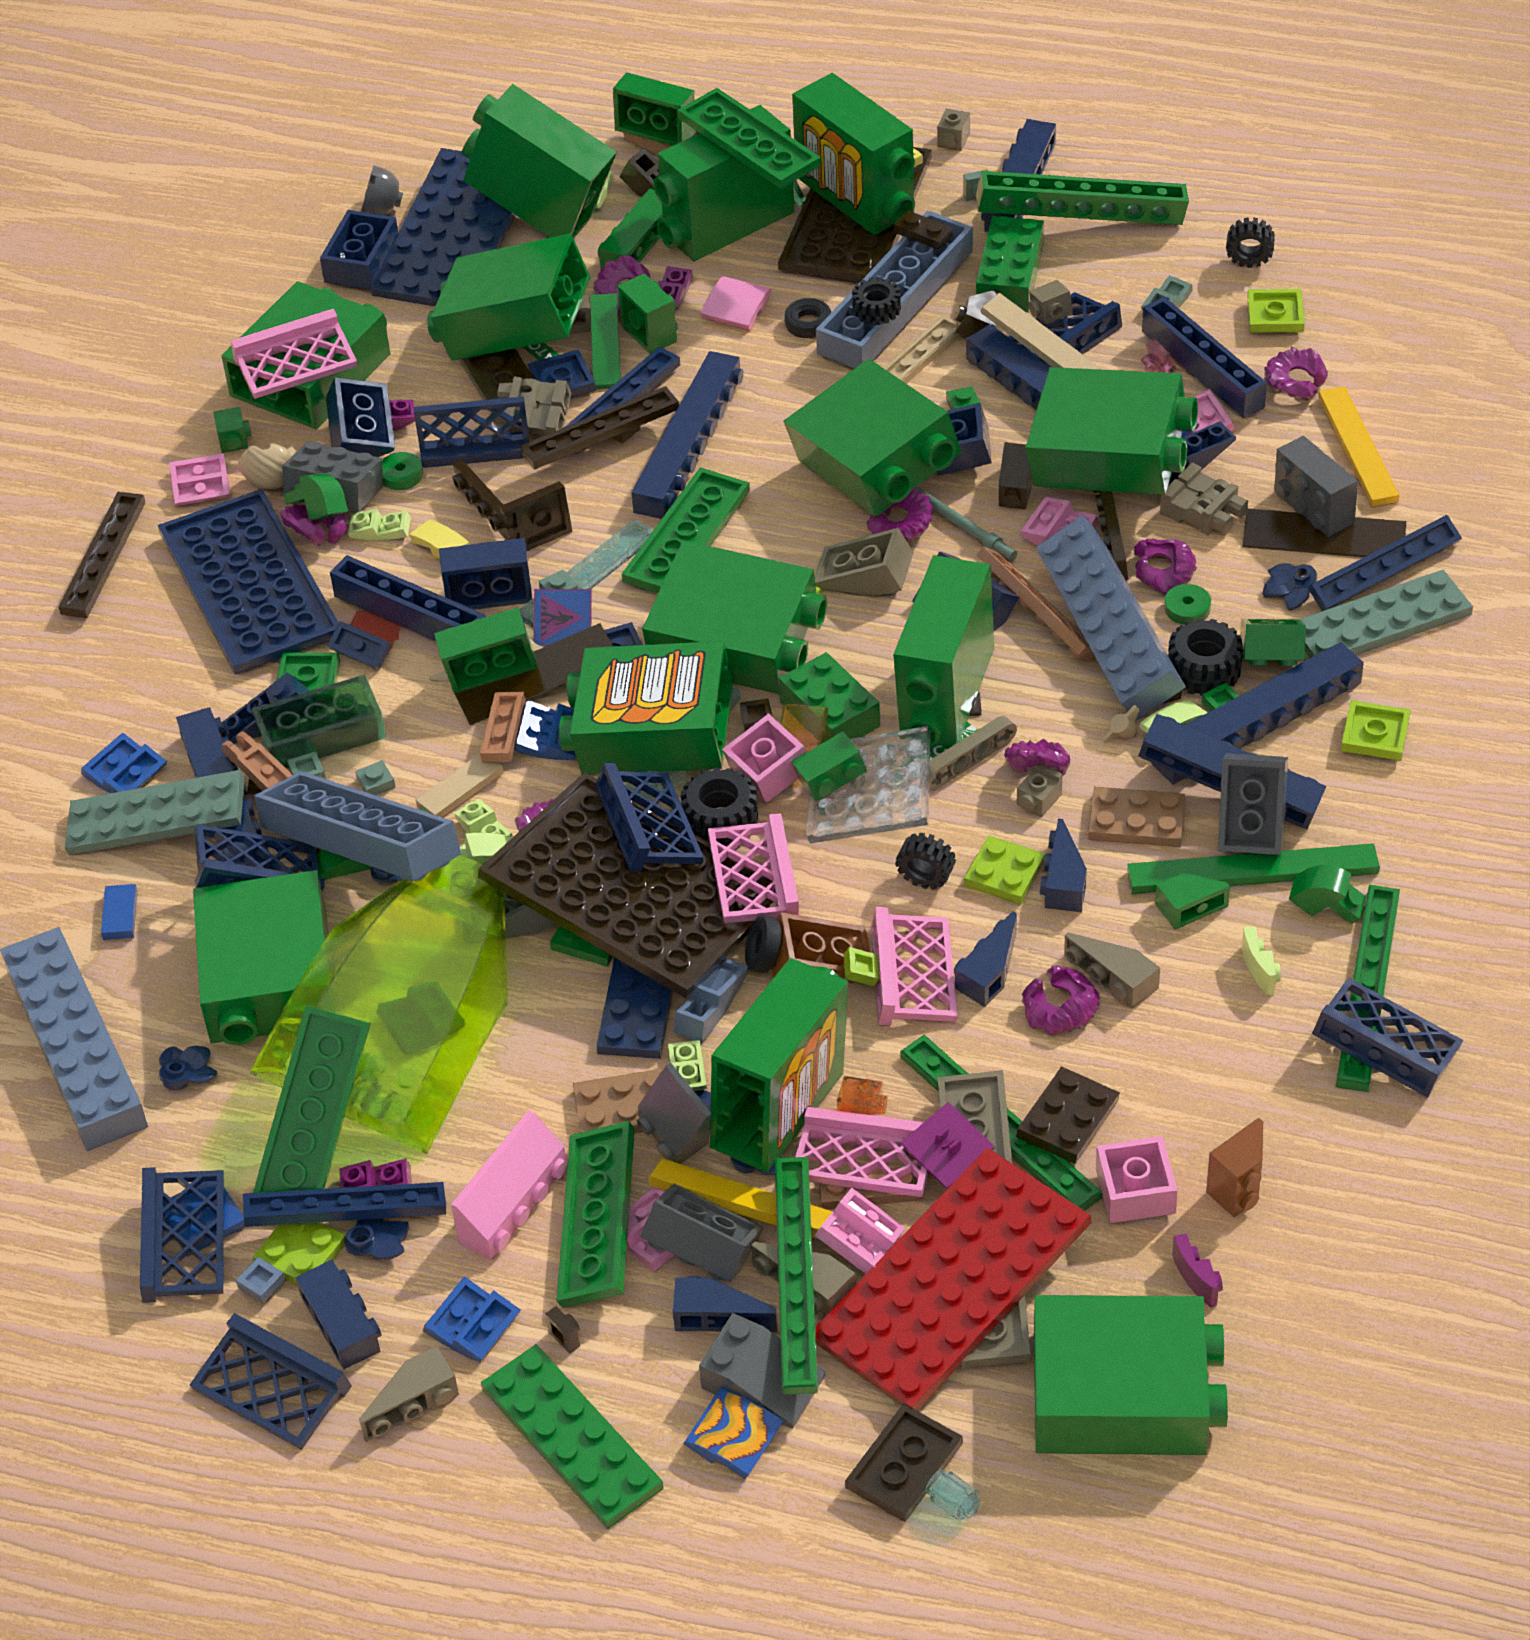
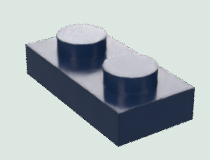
M339 621L327 645L330 650L376 670H380L392 646L388 641L342 621Z

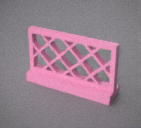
M334 308L231 340L233 358L236 365L240 367L254 399L358 366L357 360L338 323V317ZM334 335L338 337L334 344L323 341V339ZM312 344L309 352L297 349L299 346ZM318 347L330 350L326 358L315 355ZM280 352L287 353L283 360L271 357ZM336 352L346 355L348 358L341 362L332 360ZM293 355L304 358L300 366L289 363ZM255 360L261 361L257 368L245 364ZM310 360L322 364L316 370L306 368ZM267 363L278 366L275 374L263 371ZM284 369L296 372L294 377H281ZM258 377L270 380L268 385L259 388L256 387L255 382Z
M781 813L770 814L769 822L708 829L724 923L752 921L758 916L777 918L781 912L799 915V900ZM764 834V838L758 844L749 840L748 837L750 835ZM727 837L734 840L727 847L716 841L717 838ZM740 845L750 849L745 856L734 850ZM757 854L768 859L762 866L752 861ZM727 857L738 862L731 869L721 864ZM745 866L755 871L749 878L738 873ZM761 876L773 881L766 888L756 883ZM731 879L742 884L736 891L725 886ZM749 888L759 893L753 901L743 896ZM768 898L777 903L778 907L765 908L760 904ZM735 901L746 906L742 911L729 912V907Z
M875 907L871 934L873 953L878 954L879 980L875 984L878 1025L891 1026L892 1019L956 1022L957 1008L948 918L889 915L888 907ZM894 926H905L911 932L902 937L894 930ZM927 928H941V935L934 939L924 930ZM916 936L928 944L922 950H919L910 943ZM902 947L913 955L906 962L896 955V952ZM934 949L944 958L936 963L926 954ZM917 961H921L930 969L922 975L911 966ZM903 972H906L915 980L909 986H906L898 979V976ZM935 973L946 981L940 988L928 980ZM920 985L932 993L925 1000L914 992ZM907 996L917 1006L914 1009L900 1008V1001ZM938 998L948 1006V1010H937L930 1004Z
M807 1107L804 1116L805 1125L795 1157H808V1162L814 1159L820 1165V1167L814 1170H809V1182L915 1197L923 1196L928 1171L917 1160L912 1162L906 1156L909 1152L900 1143L924 1122ZM809 1139L827 1142L814 1149L809 1143ZM849 1144L860 1147L847 1153L840 1145ZM879 1148L892 1151L879 1157L873 1150ZM834 1149L840 1157L827 1163L821 1155ZM867 1154L872 1162L859 1167L854 1159ZM899 1158L905 1166L892 1172L886 1164ZM844 1164H847L853 1170L846 1175L837 1174L834 1169ZM879 1168L886 1176L880 1179H870L866 1174ZM911 1172L918 1179L917 1185L902 1183L899 1178Z

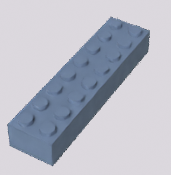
M927 211L923 216L953 227V236L939 250L903 236L863 279L869 282L870 277H873L874 280H878V277H883V281L888 278L891 280V284L893 282L897 284L901 293L899 316L896 315V319L893 321L889 318V323L886 324L880 321V325H875V321H872L871 325L866 324V319L863 322L859 321V318L854 316L851 291L816 328L817 354L852 368L858 367L868 358L873 361L973 252V227Z
M1081 515L1036 547L1120 703L1127 711L1133 705L1140 709L1136 720L1186 688L1100 534L1084 515Z
M303 771L254 795L262 828L406 878L409 881L421 880L427 873L448 865L450 860L461 855L454 821Z
M60 927L0 949L7 973L86 1151L147 1128L148 1124L142 1104Z

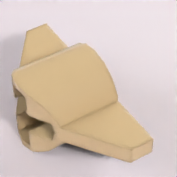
M1133 705L1126 714H1116L1110 721V731L1102 740L1107 744L1120 737L1125 739L1133 738L1137 733L1135 720L1140 709Z

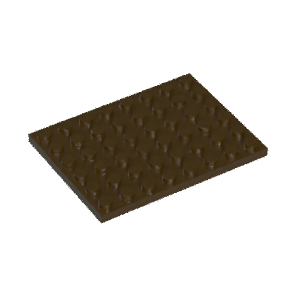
M584 772L478 869L477 877L686 999L748 935L754 920L724 923L710 843L696 834L694 836L704 857L701 864L644 863L641 871H630L596 789L597 779ZM632 801V805L642 812L646 809ZM653 812L648 814L661 823L664 821L663 818ZM643 822L640 823L645 830L651 833L654 832L653 828ZM668 823L667 827L679 834L682 832L680 828ZM661 833L657 836L669 844L673 842V840ZM651 843L649 844L651 852H664ZM680 844L676 846L682 852L690 853V850ZM727 857L721 864L731 869L738 862ZM745 866L738 873L749 878L755 871ZM761 876L756 881V883L765 888L773 882L764 876ZM731 879L725 886L736 891L742 884ZM750 888L743 894V896L752 901L759 895V893ZM766 898L760 905L770 908L775 907L777 903ZM735 901L729 907V912L742 911L746 906Z

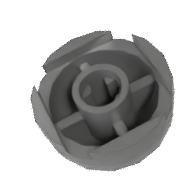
M373 165L361 212L388 216L391 214L394 206L400 207L403 192H399V181L391 171Z

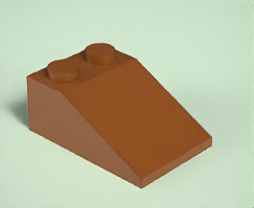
M781 912L777 917L781 926V944L776 962L772 967V975L774 978L786 962L793 958L813 967H827L833 970L840 978L845 979L844 953L846 950L852 947L870 952L866 927ZM847 980L848 983H856L855 981Z

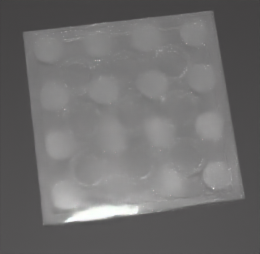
M928 727L850 739L859 750L867 772L816 802L810 794L808 796L806 836L810 844L928 825L930 732ZM820 744L811 745V750Z

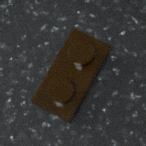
M908 210L894 224V233L939 250L953 236V227Z

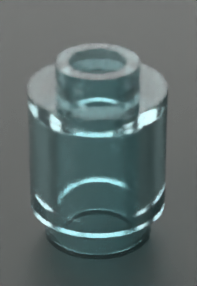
M943 1469L937 1471L927 1484L926 1493L930 1495V1500L958 1521L964 1518H971L980 1506V1500H978L979 1491L952 1471L946 1472Z

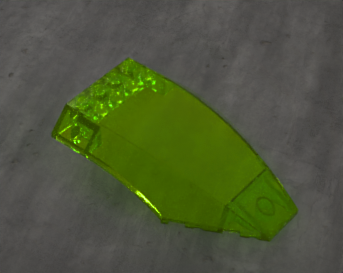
M459 855L450 860L448 865L427 873L421 880L409 881L403 878L338 923L314 956L293 991L250 1070V1074L278 1087H283L306 1005L370 1022L371 1026L345 1117L428 1155L471 1068L506 1005H508L504 893L477 877L478 869L483 864Z

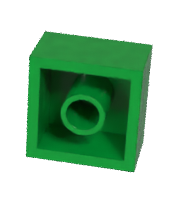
M645 273L618 285L621 325L624 330L649 354L658 347L665 348L677 342L676 330L678 325L675 320L674 311L676 303L671 295H667L660 288L659 284L656 281H652Z
M1241 618L1242 657L1250 665H1267V660H1276V662H1279V665L1295 666L1297 661H1305L1306 625L1300 619Z

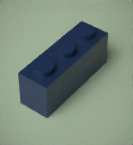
M330 1260L295 1277L300 1297L343 1370L381 1352L377 1339L382 1336L380 1328L373 1317L370 1319L366 1317L364 1312H367V1309L360 1294L353 1295L351 1292L352 1283L345 1269L339 1271L333 1260Z

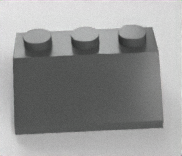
M674 1183L654 1202L640 1237L647 1240L648 1244L657 1250H667L677 1255L679 1260L685 1264L697 1265L707 1270L709 1275L715 1279L731 1282L742 1269L752 1250L751 1245L758 1240L763 1227Z

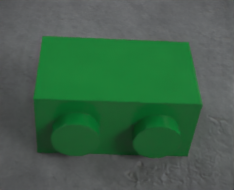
M844 731L791 761L799 781L815 802L867 772L859 750Z

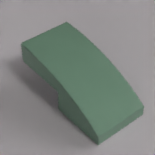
M1169 275L1160 289H1153L1141 306V309L1143 310L1144 306L1164 296L1179 308L1192 293V284Z

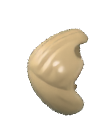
M274 443L270 444L269 448L265 450L253 445L242 454L238 460V467L242 475L249 482L260 489L274 491L283 487L282 465L297 451L293 447L286 449Z

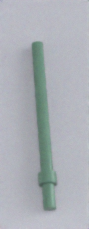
M918 487V490L923 495L930 497L929 502L933 506L932 510L981 541L984 547L1000 553L1010 561L1016 558L1017 551L1003 543L1001 537L993 532H986Z

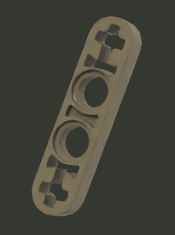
M1005 716L994 719L928 761L919 772V780L931 790L941 787L1007 745L1014 738L1017 726Z

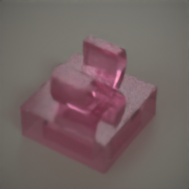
M1154 338L1145 345L1149 354L1145 355L1141 362L1146 366L1144 368L1146 372H1159L1161 369L1164 373H1172L1176 369L1170 353Z

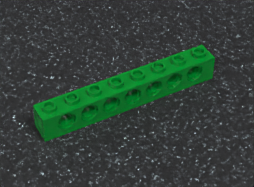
M981 171L976 192L978 212L1168 225H1183L1189 204L1186 184Z

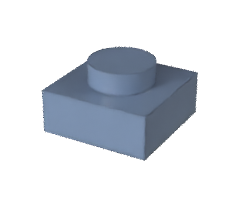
M259 1257L236 1279L237 1287L261 1303H264L285 1281L283 1272Z

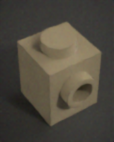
M946 108L937 126V147L962 151L970 134V112Z
M1058 280L1029 291L1031 302L1028 303L1030 313L1033 317H1037L1044 325L1073 314L1070 291Z

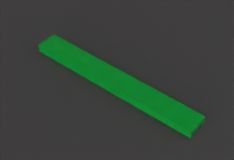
M1371 843L1282 851L1280 855L1250 853L1128 863L1127 872L1131 894L1156 892V884L1182 873L1224 881L1230 886L1293 881L1294 876L1317 865L1336 866L1350 872L1351 876L1379 874L1380 865L1375 845Z
M1369 885L1353 980L1384 996L1400 889ZM1351 992V1001H1362L1361 997ZM1376 1009L1377 1012H1378V1014H1379V1016H1380V1015H1381V1009ZM1356 1010L1359 1018L1370 1017L1367 1010ZM1375 1026L1369 1027L1378 1032ZM1341 1050L1336 1087L1368 1092L1372 1067Z
M925 1034L900 1051V1058L938 1092V1077L969 1074ZM1007 1108L1012 1158L1036 1180L1084 1211L1102 1199V1191L1067 1160L1017 1138V1129L1022 1120Z
M808 1157L775 1158L783 1395L818 1393L809 1162Z

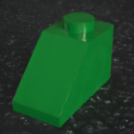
M1182 873L1156 884L1155 905L1176 930L1228 907L1230 885L1224 881Z

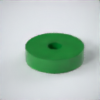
M397 452L382 459L383 485L393 490H405L417 485L423 477L422 462L416 455L408 452Z
M1181 584L1167 592L1164 610L1172 621L1183 625L1190 620L1193 622L1202 618L1205 620L1211 612V596L1200 586Z

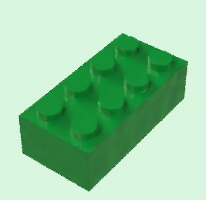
M992 216L976 281V295L997 289L1001 291L1000 294L1023 311L1029 312L1028 303L1031 302L1029 291L1034 289L1044 246V220Z

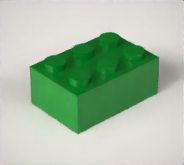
M626 72L613 87L615 131L671 146L692 137L696 130L678 119L677 110L695 100L694 90Z
M518 607L434 633L440 658L454 693L538 668L533 647Z
M827 652L779 678L780 703L821 743L844 731L851 742H854L880 727V702Z

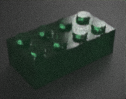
M365 674L252 708L256 731L262 746L286 769L289 768L287 760L315 751L320 759L387 738L382 712Z

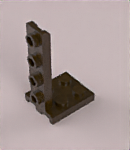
M464 461L453 463L455 475L452 476L456 489L458 491L462 490L469 504H474L482 518L486 517L495 532L498 531L505 540L525 538L526 551L573 531L565 486L560 481L503 505Z

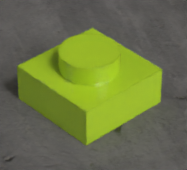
M849 947L844 953L845 979L875 986L879 980L878 954Z

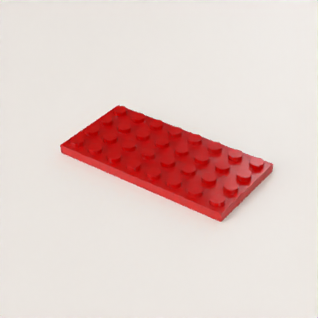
M987 1147L875 1264L876 1268L872 1267L815 1327L816 1344L898 1404L902 1405L904 1403L918 1410L1092 1223L1091 1215Z

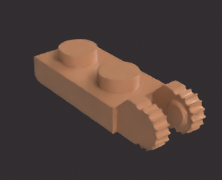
M240 732L236 736L238 744L245 751L244 753L231 741H226L222 744L226 757L232 763H235L262 791L293 776L260 743H256L245 732Z

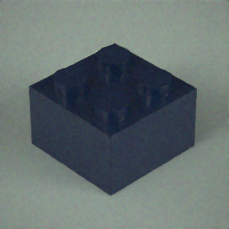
M981 402L947 410L962 453L947 468L937 471V475L940 476L991 464L989 426Z

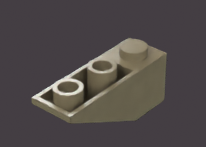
M1069 932L1065 934L1064 955L1073 965H1078L1088 973L1094 982L1102 984L1111 991L1117 1000L1123 1001L1131 1008H1134L1159 988L1160 967L1138 950Z
M754 1242L751 1245L755 1269L764 1276L769 1275L779 1283L778 1246ZM812 1252L814 1310L826 1316L856 1285L855 1273L830 1255Z
M437 1346L405 1361L361 1415L359 1423L365 1441L373 1437H380L391 1428L405 1421H412L423 1412L437 1405H444L451 1401L453 1397L459 1395L456 1377Z

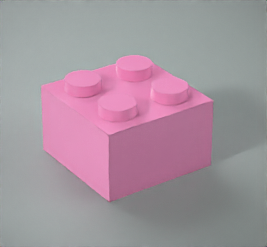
M769 713L722 749L730 769H733L734 773L738 771L744 773V778L749 777L752 780V785L756 788L757 796L765 803L769 802L798 779L791 761L806 753L804 745Z
M1163 1136L1097 1146L1096 1173L1109 1223L1176 1214L1178 1190Z

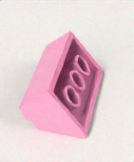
M527 1111L451 1204L458 1242L490 1260L493 1259L499 1250H503L507 1246L513 1232L518 1226L525 1224L530 1211L537 1203L545 1199L550 1186L556 1179H560L567 1169L568 1163L566 1161L564 1145L534 1112Z

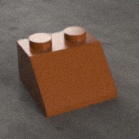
M1260 1118L1254 1120L1209 1153L1206 1193L1233 1217L1244 1210L1249 1211L1259 1200L1264 1123Z

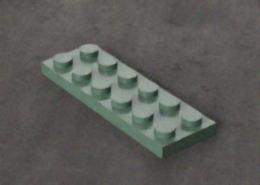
M1443 569L1301 618L1300 620L1306 625L1305 652L1311 658L1342 642L1355 655L1472 615L1473 605Z
M241 770L71 800L65 850L69 855L193 834L197 824L217 828L241 825L245 777Z

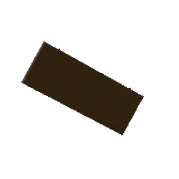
M1248 508L1243 547L1365 557L1406 536V521L1355 517L1354 524L1327 537L1322 531L1316 529L1305 516L1297 512Z
M598 623L534 651L538 665L536 669L454 694L469 724L473 725L489 718L495 692H524L526 701L567 684L569 673L581 672L585 648L613 647L601 623Z

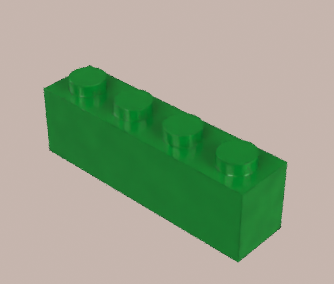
M649 189L643 197L638 199L631 211L626 213L619 225L614 227L607 239L599 245L597 254L600 259V269L606 266V261L615 262L622 255L631 256L640 263L660 239L657 221L663 218L662 204L653 189Z

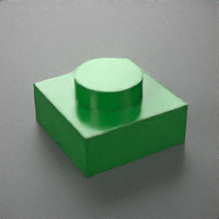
M972 386L946 392V400L950 409L980 403Z
M1224 683L1202 694L1201 703L1209 711H1212L1237 698L1239 695L1227 683Z

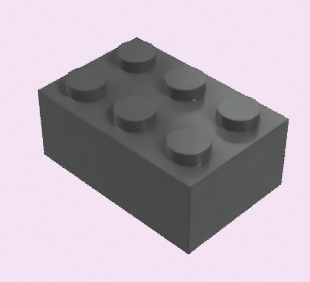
M1304 435L1277 449L1274 492L1279 498L1284 499L1297 513L1305 516L1316 529L1322 531L1327 537L1355 523L1358 480Z
M307 441L282 465L283 494L293 491V486L300 484L299 476L329 474L341 485L347 509L359 512L383 488L382 458L374 457L369 453L348 451L343 447H330L322 445L320 442Z
M1225 754L1222 759L1218 851L1281 854L1284 843L1288 757Z

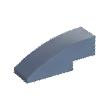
M725 958L676 1010L673 1032L695 1041L700 1040V1043H702L732 1003L748 973L749 967Z

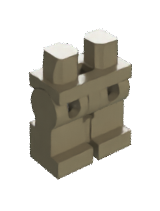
M514 377L513 383H499L498 399L524 396L529 435H538L540 438L564 428L565 415H567L572 395L567 381L556 380V383H548L534 379ZM509 407L504 412L513 417L520 410V407ZM499 416L493 421L494 424L501 426L507 423V421ZM514 425L508 430L509 433L523 432Z
M1191 463L1178 476V480L1175 479L1167 487L1165 495H1161L1160 514L1180 523L1184 520L1190 526L1201 529V532L1209 535L1214 529L1226 534L1233 525V516L1229 514L1231 513L1242 518L1248 510V500L1238 496L1237 485L1229 484L1222 479L1215 480L1201 473V467L1194 463Z

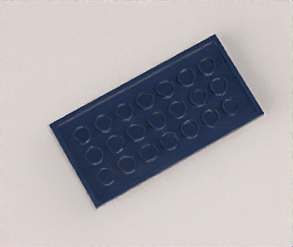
M446 148L440 149L370 288L372 296L436 306L440 297L441 283L447 281L457 257L501 248L516 215L463 181L470 160L461 154L462 151Z
M263 489L158 525L159 533L235 675L280 659L283 653H296L330 641L338 621Z

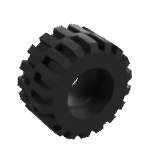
M1202 618L1197 619L1196 622L1192 620L1187 621L1185 626L1180 625L1176 628V632H1172L1169 640L1168 656L1186 686L1184 689L1188 690L1187 693L1193 695L1194 693H1200V696H1202V694L1224 683H1227L1229 686H1235L1238 678H1240L1243 656L1242 638L1240 635H1237V631L1233 627L1228 628L1227 623H1218L1215 619L1205 621Z
M720 767L713 768V771L706 769L701 771V775L695 774L692 776L691 782L685 783L683 786L684 791H681V805L694 834L709 842V828L758 823L756 788L752 785V780L749 777L744 778V773L740 771L734 773L733 769L726 768V770H720ZM728 837L716 839L718 843L726 847L734 841Z

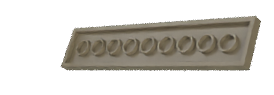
M1003 1070L938 1077L940 1108L949 1102L995 1146V1149L992 1151L1012 1163ZM1025 1295L962 1361V1368L1032 1361Z

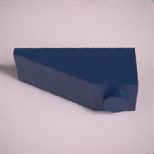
M698 1276L675 1277L673 1301L675 1331L721 1332L732 1313L762 1325L770 1332L778 1331L776 1307L711 1278H701Z

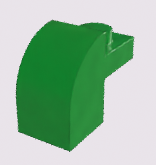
M329 474L299 476L300 484L294 485L293 491L283 494L286 505L305 503L309 520L331 518L348 512L342 487Z
M1317 865L1294 876L1289 900L1311 917L1329 907L1353 924L1361 918L1366 896L1349 884L1350 872L1336 866Z

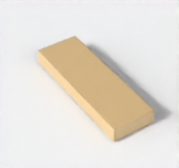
M479 753L415 799L416 806L419 809L425 808L427 813L444 817L504 773L503 766L498 762H482Z

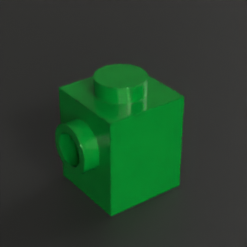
M240 407L214 411L221 452L225 453L249 448L246 438L252 436L249 420L243 421Z

